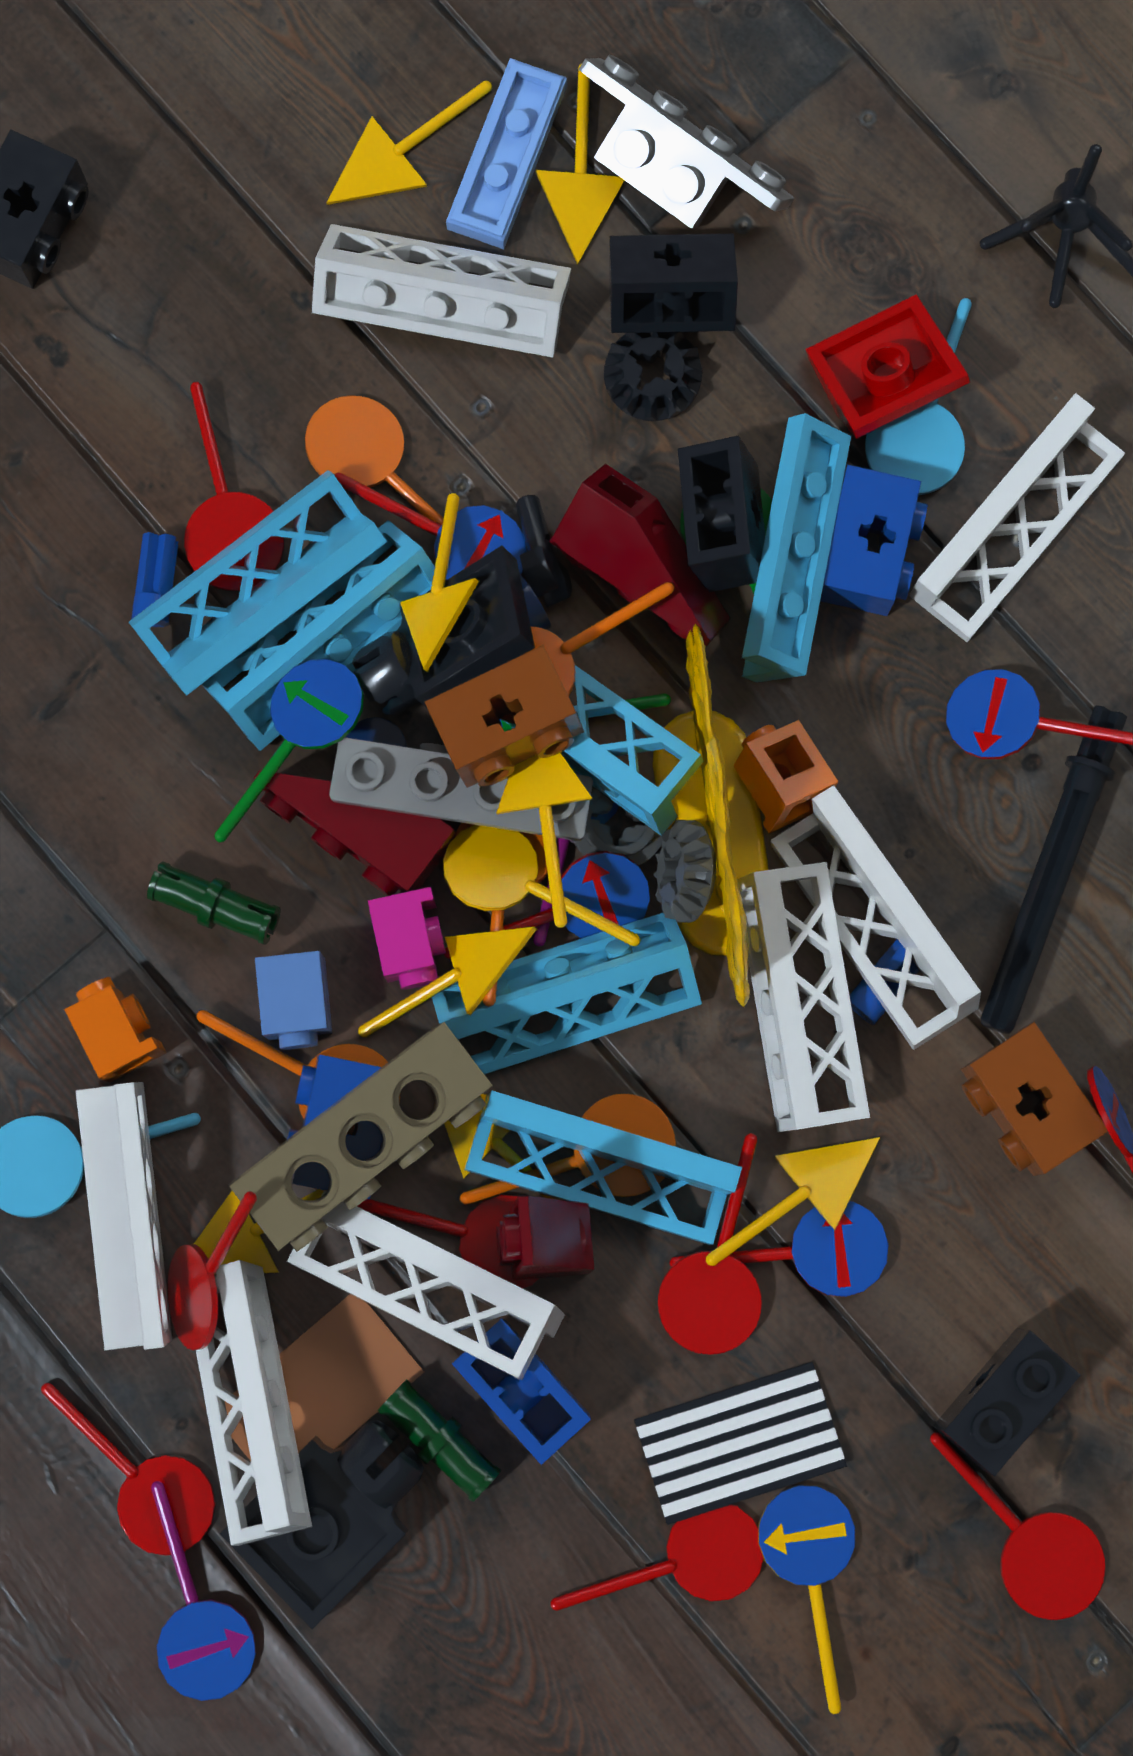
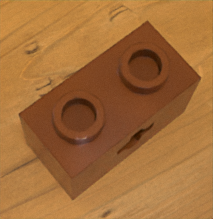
M544 645L425 701L455 769L467 788L477 783L479 786L496 784L514 772V765L535 755H538L540 758H547L559 754L573 744V737L584 732L573 704ZM511 714L516 726L504 732L499 719Z
M1035 1022L1018 1030L961 1068V1071L968 1080L961 1085L966 1097L982 1117L989 1113L992 1115L1005 1134L998 1139V1142L1007 1158L1020 1172L1028 1168L1032 1176L1044 1175L1108 1132L1103 1121ZM1018 1088L1024 1094L1033 1091L1039 1094L1041 1101L1034 1107L1039 1118L1033 1113L1022 1116L1018 1113L1016 1105L1023 1099Z

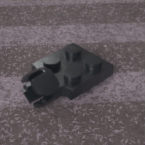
M502 545L445 581L444 588L476 578L479 582L428 672L423 669L402 608L401 626L397 631L383 634L361 648L355 655L352 664L357 670L354 671V675L358 678L362 691L369 702L376 701L382 704L389 700L387 706L382 708L385 715L401 714L419 702L427 708L425 701L535 648L517 559Z
M378 1420L364 1424L340 1448L333 1449L315 1436L298 1453L312 1527L239 1546H232L312 1630L409 1530L399 1520L395 1509L398 1502L421 1479L424 1467L410 1445L385 1469L376 1461L385 1449L399 1436L391 1427ZM257 1495L244 1508L248 1527L263 1523ZM227 1526L220 1535L231 1545Z

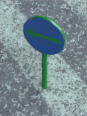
M329 659L309 660L293 667L279 681L271 698L270 715L275 729L285 740L215 832L214 837L217 842H224L295 746L303 749H324L342 741L355 728L363 712L364 694L358 678L344 664Z

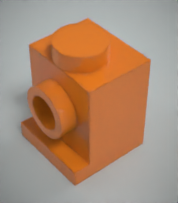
M799 720L777 730L774 725H766L751 733L742 742L743 750L734 764L735 770L766 817L763 825L769 834L813 814L812 798L833 785L836 787L838 784L835 775Z
M111 977L97 980L76 993L79 1002L64 1009L99 1079L110 1083L167 1053L161 1041L153 1037L145 1039L142 1032L151 1028L145 1011L134 994L125 998L123 993L116 989Z

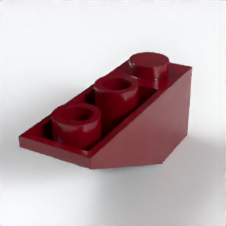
M606 463L582 482L550 543L565 552L567 559L578 568L593 571L614 585L618 593L630 603L666 582L672 583L674 586L673 593L648 607V609L667 621L671 630L684 639L687 638L690 630L693 632V627L696 624L700 628L704 645L707 647L727 625L730 617L715 592H709L688 566L687 546L658 498Z
M259 770L258 773L254 776V780L259 775L261 770ZM275 773L264 788L265 794L260 799V802L289 824L296 815L316 829L310 839L339 861L343 859L346 853L353 856L367 867L361 876L386 896L395 895L398 890L404 893L420 889L445 856L449 843L456 836L454 829L441 819L333 802L329 796L331 781Z
M520 1196L516 1198L509 1213L503 1215V1221L499 1222V1227H496L499 1266L511 1265L512 1281L585 1275L595 1270L589 1203Z

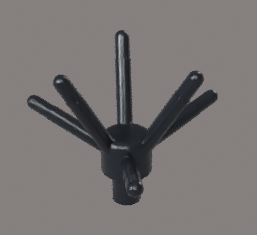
M1098 144L1090 147L1082 168H1072L1067 171L1064 182L1054 192L1052 202L1029 217L984 237L980 241V247L987 250L1053 220V223L1062 232L1049 298V305L1052 308H1057L1061 305L1074 234L1087 228L1133 277V258L1127 252L1132 248L1133 243L1096 206V191L1089 184L1102 153V147Z

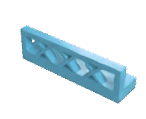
M806 413L788 418L742 654L745 664L742 677L754 682L805 676L808 668L851 436Z
M327 470L128 623L172 680L187 696L383 546L387 540L375 523L358 510L335 475ZM329 492L346 517L325 533L305 530L309 507ZM295 518L293 528L284 527ZM271 536L292 538L289 557L286 563L277 570L255 568L258 549L261 543ZM303 540L313 541L302 550ZM245 556L244 566L234 565ZM221 574L242 576L239 598L227 608L205 606L210 582ZM254 578L263 579L252 588ZM195 594L194 604L184 603ZM171 612L192 615L189 637L167 652L150 628ZM204 616L214 617L202 626Z
M387 520L378 528L387 540L383 546L202 683L207 692L223 707L259 751L280 735L275 729L270 715L271 698L279 681L293 667L309 660L329 659L344 664L354 673L357 669H355L352 661L358 651L383 634L397 631L401 626L402 607L400 602L423 595L431 590L435 569L434 564L423 548L391 521ZM394 545L397 548L382 563L372 565L391 546ZM346 590L345 594L333 604L325 605V602L336 592ZM297 630L296 635L285 644L277 645L278 641L287 633ZM249 670L248 675L228 692L223 688L242 671Z
M575 665L574 685L576 687L577 705L573 707L584 732L573 737V744L561 752L562 756L574 773L591 777L593 787L662 836L677 818L671 801L704 762L702 755ZM586 693L598 702L587 704ZM616 714L625 721L627 741L599 745L590 738L588 718ZM506 722L512 728L516 726L514 723ZM635 728L648 738L636 739ZM665 749L680 761L657 787L639 774L637 753ZM628 755L629 766L616 756Z
M664 913L622 925V927L640 937L641 941L637 946H631L603 931L513 960L498 979L495 1004L488 1007L484 1005L482 1000L471 1016L466 1012L458 981L432 997L439 1023L445 1022L458 1041L460 1038L482 1031L499 1036L490 1050L471 1056L484 1074L701 1005L702 1001L686 941L676 920L665 918ZM678 969L683 988L658 996L644 991L654 976ZM608 991L621 996L612 1011L595 1015L583 1010L594 995ZM547 1011L560 1016L550 1031L535 1035L522 1030L532 1015Z
M493 1090L486 1096L485 1103L487 1105L482 1109L464 1170L560 1200L589 1203L590 1209L713 1245L726 1197L728 1194L735 1193L742 1167ZM492 1125L518 1132L530 1157L509 1168L483 1161L482 1157ZM531 1137L554 1144L538 1152ZM563 1146L579 1151L591 1173V1176L571 1187L555 1183L542 1160L543 1157ZM592 1155L615 1163L599 1170ZM534 1163L542 1179L519 1172V1170ZM625 1165L641 1170L653 1193L632 1206L617 1202L604 1179V1176ZM654 1174L675 1180L676 1182L661 1189ZM596 1182L603 1197L581 1191V1189ZM686 1184L711 1191L702 1227L679 1221L665 1196ZM657 1201L665 1216L643 1210L642 1208Z

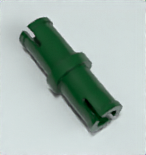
M164 861L159 863V872L154 871L149 882L147 899L155 902L159 901L197 916L198 924L212 929L217 924L255 939L263 945L270 941V935L267 933L274 934L280 918L281 907L269 905L230 889V882L216 877L210 882L172 867Z
M407 1379L377 1410L381 1415L384 1414L421 1450L417 1456L425 1464L430 1460L433 1461L469 1496L468 1499L470 1501H475L501 1472L500 1468L495 1467L458 1431L462 1425L453 1416L447 1421L411 1386Z

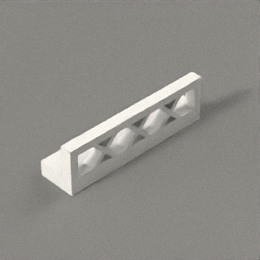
M331 224L315 258L312 313L553 358L557 347L561 311L569 286L571 268ZM339 248H341V249H346V250L357 251V252H362V253H355V252H350V251L339 250ZM408 261L417 262V263H422V264L409 263ZM469 272H471V273H477V274H482V275L480 276V275L469 274ZM529 283H531V284H536V285L547 286V287H552V289H550V288H545V287H540V286L529 285Z
M1077 393L1073 395L920 576L909 595L966 642L972 638L1125 455L1124 451L1087 423L1095 408ZM1075 437L1104 459L1092 474L1065 475L1063 451ZM1054 464L1055 477L1041 478ZM1080 487L1070 501H1068L1067 488ZM1056 489L1059 514L1054 520L1027 522L1025 496L1033 490ZM1015 509L1016 523L1003 524ZM1043 532L1030 547L1028 533ZM1018 534L1020 560L1014 567L988 569L985 548L987 541L992 536ZM976 556L978 570L963 571ZM1004 578L996 589L990 593L989 580ZM979 580L982 605L969 621L940 599L954 582Z
M833 785L812 798L813 814L771 839V847L785 867L803 865L792 850L793 846L819 830L822 831L834 848L830 870L828 869L832 895L835 883L862 888L870 899L865 920L840 916L835 911L841 947L911 1048L915 1050L979 1008L981 991ZM840 858L851 873L838 871ZM811 879L796 881L814 907L815 902ZM876 909L887 924L873 922ZM849 930L863 932L860 945ZM870 934L899 940L906 949L902 972L874 967L866 955ZM912 960L923 976L909 973ZM885 981L899 983L896 997ZM910 985L934 990L947 1009L917 1028L902 1007L906 986Z
M827 862L757 871L737 879L743 908L747 917L745 941L748 948V961L777 1132L870 1118ZM811 879L815 906L804 922L784 908L780 883ZM817 921L820 935L812 930ZM788 927L796 932L791 941ZM804 939L819 949L824 955L826 969L815 986L795 972L793 955ZM828 984L831 999L823 994ZM799 990L807 996L802 1005ZM815 1003L833 1015L835 1019L837 1033L825 1050L806 1037L804 1019ZM839 1048L842 1063L834 1058ZM809 1054L818 1060L813 1068L811 1067ZM827 1067L845 1080L850 1108L819 1113L815 1084Z
M131 1082L115 1084L114 1086L76 1090L104 1351L144 1346V1350L165 1347L173 1339L144 1083Z
M341 1202L324 1215L322 1219L327 1226L349 1236L355 1258L330 1267L310 1258L322 1235L320 1234L296 1252L293 1249L287 1260L292 1265L521 1381L544 1335L554 1338L565 1316L555 1304L357 1206L349 1210L344 1202ZM361 1243L375 1249V1251L364 1254ZM391 1257L406 1265L412 1287L385 1296L375 1291L368 1265ZM358 1269L362 1284L343 1274ZM418 1271L433 1279L421 1283ZM449 1286L464 1294L470 1316L442 1325L432 1319L425 1294ZM416 1297L420 1313L401 1304V1302ZM476 1300L491 1307V1309L479 1312ZM507 1315L529 1326L513 1360L490 1348L483 1325L484 1322ZM474 1326L478 1342L458 1332Z
M242 1260L221 1265L216 1272L217 1276H215L217 1293L220 1292L227 1333L216 1327L213 1337L221 1341L216 1351L213 1338L206 1348L196 1350L232 1546H239L312 1527L263 1267ZM230 1352L239 1397L224 1389L221 1384L219 1370ZM225 1401L233 1406L228 1415ZM242 1416L251 1463L235 1453L231 1435ZM237 1467L245 1472L240 1481ZM255 1482L263 1523L248 1527L243 1500Z

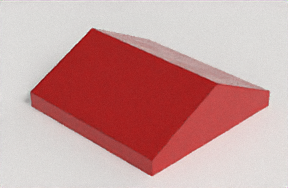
M917 294L805 349L807 357L838 418L856 439L970 383L968 373Z

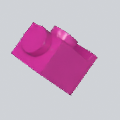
M431 887L368 900L382 971L387 982L399 980L401 989L404 990L423 987L438 978V971L434 956L445 954L446 951L438 916L429 918L425 916L424 910L437 908Z

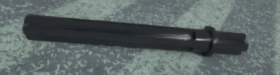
M1095 705L1088 725L1123 730L1127 716L1121 712L1110 711L1104 706ZM1083 737L1077 755L1067 756L1065 765L1070 769L1062 788L1064 791L980 1018L981 1024L991 1030L1010 1034L1015 1028L1095 804L1100 799L1105 782L1112 781L1116 774L1109 767L1118 744L1116 742Z

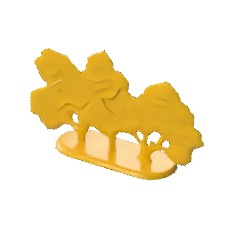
M695 624L693 632L690 630L686 638L688 655L686 670L689 674L690 682L689 697L694 710L676 716L663 728L702 755L704 762L671 802L677 814L675 820H695L700 822L706 829L716 856V881L710 901L700 917L691 923L677 922L683 936L692 946L710 955L727 956L728 971L734 985L735 996L739 1004L744 1007L749 1000L750 994L747 977L749 966L748 948L745 941L747 917L743 908L737 879L752 872L769 870L760 808L734 768V764L743 750L741 744L747 737L732 719L712 711V690L708 675L706 646L704 645L700 628ZM665 749L653 751V772L657 787L680 761ZM674 820L673 823L668 827V829H670V828L672 827V825L674 824L675 820Z

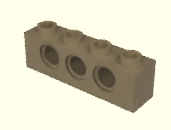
M439 1023L228 1185L240 1201L245 1193L249 1191L254 1192L257 1196V1201L250 1212L251 1216L278 1251L290 1243L297 1252L328 1228L322 1217L337 1205L344 1202L348 1209L352 1210L381 1187L375 1176L390 1164L397 1161L401 1168L405 1169L434 1146L428 1135L447 1120L456 1129L481 1111L487 1104L480 1095L493 1085L446 1023ZM413 1080L426 1083L434 1094L432 1110L427 1116L417 1120L406 1116L399 1105V1095L402 1088ZM360 1121L372 1122L378 1127L382 1135L380 1150L375 1156L366 1160L354 1158L346 1147L348 1130ZM317 1162L322 1164L329 1174V1187L322 1197L311 1201L303 1200L297 1197L293 1191L292 1176L295 1170L302 1164Z

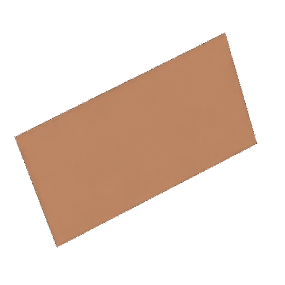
M352 1294L348 1295L279 1354L298 1453L315 1436L325 1445L333 1449L337 1448L372 1418L383 1403L406 1379L412 1383L424 1373L422 1368L370 1305ZM238 1390L233 1393L236 1397H239ZM225 1401L228 1415L233 1406ZM242 1416L231 1438L251 1461Z

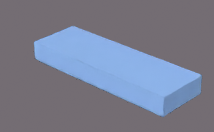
M512 58L509 59L447 217V230L501 249L505 248L567 88L566 77Z

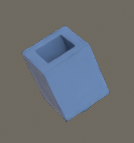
M320 951L255 958L262 1035L268 1040L279 1039V1048L283 1050L318 1046L317 1035L332 1033L325 957Z

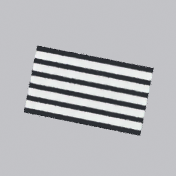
M813 1362L634 1419L667 1525L847 1467Z

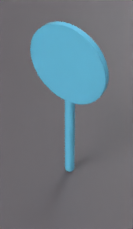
M963 298L960 301L946 340L954 353L972 306V302L968 298ZM938 399L867 433L865 453L870 469L921 481L918 495L932 493L947 485L957 474L964 458L965 440L962 429L955 417L947 409L937 404Z
M191 1113L148 1126L150 1139L198 1125L201 1117L198 1113ZM45 1116L21 1117L1 1127L0 1209L17 1217L37 1218L51 1214L63 1207L77 1191L84 1172L82 1146H80L75 1135L64 1124Z

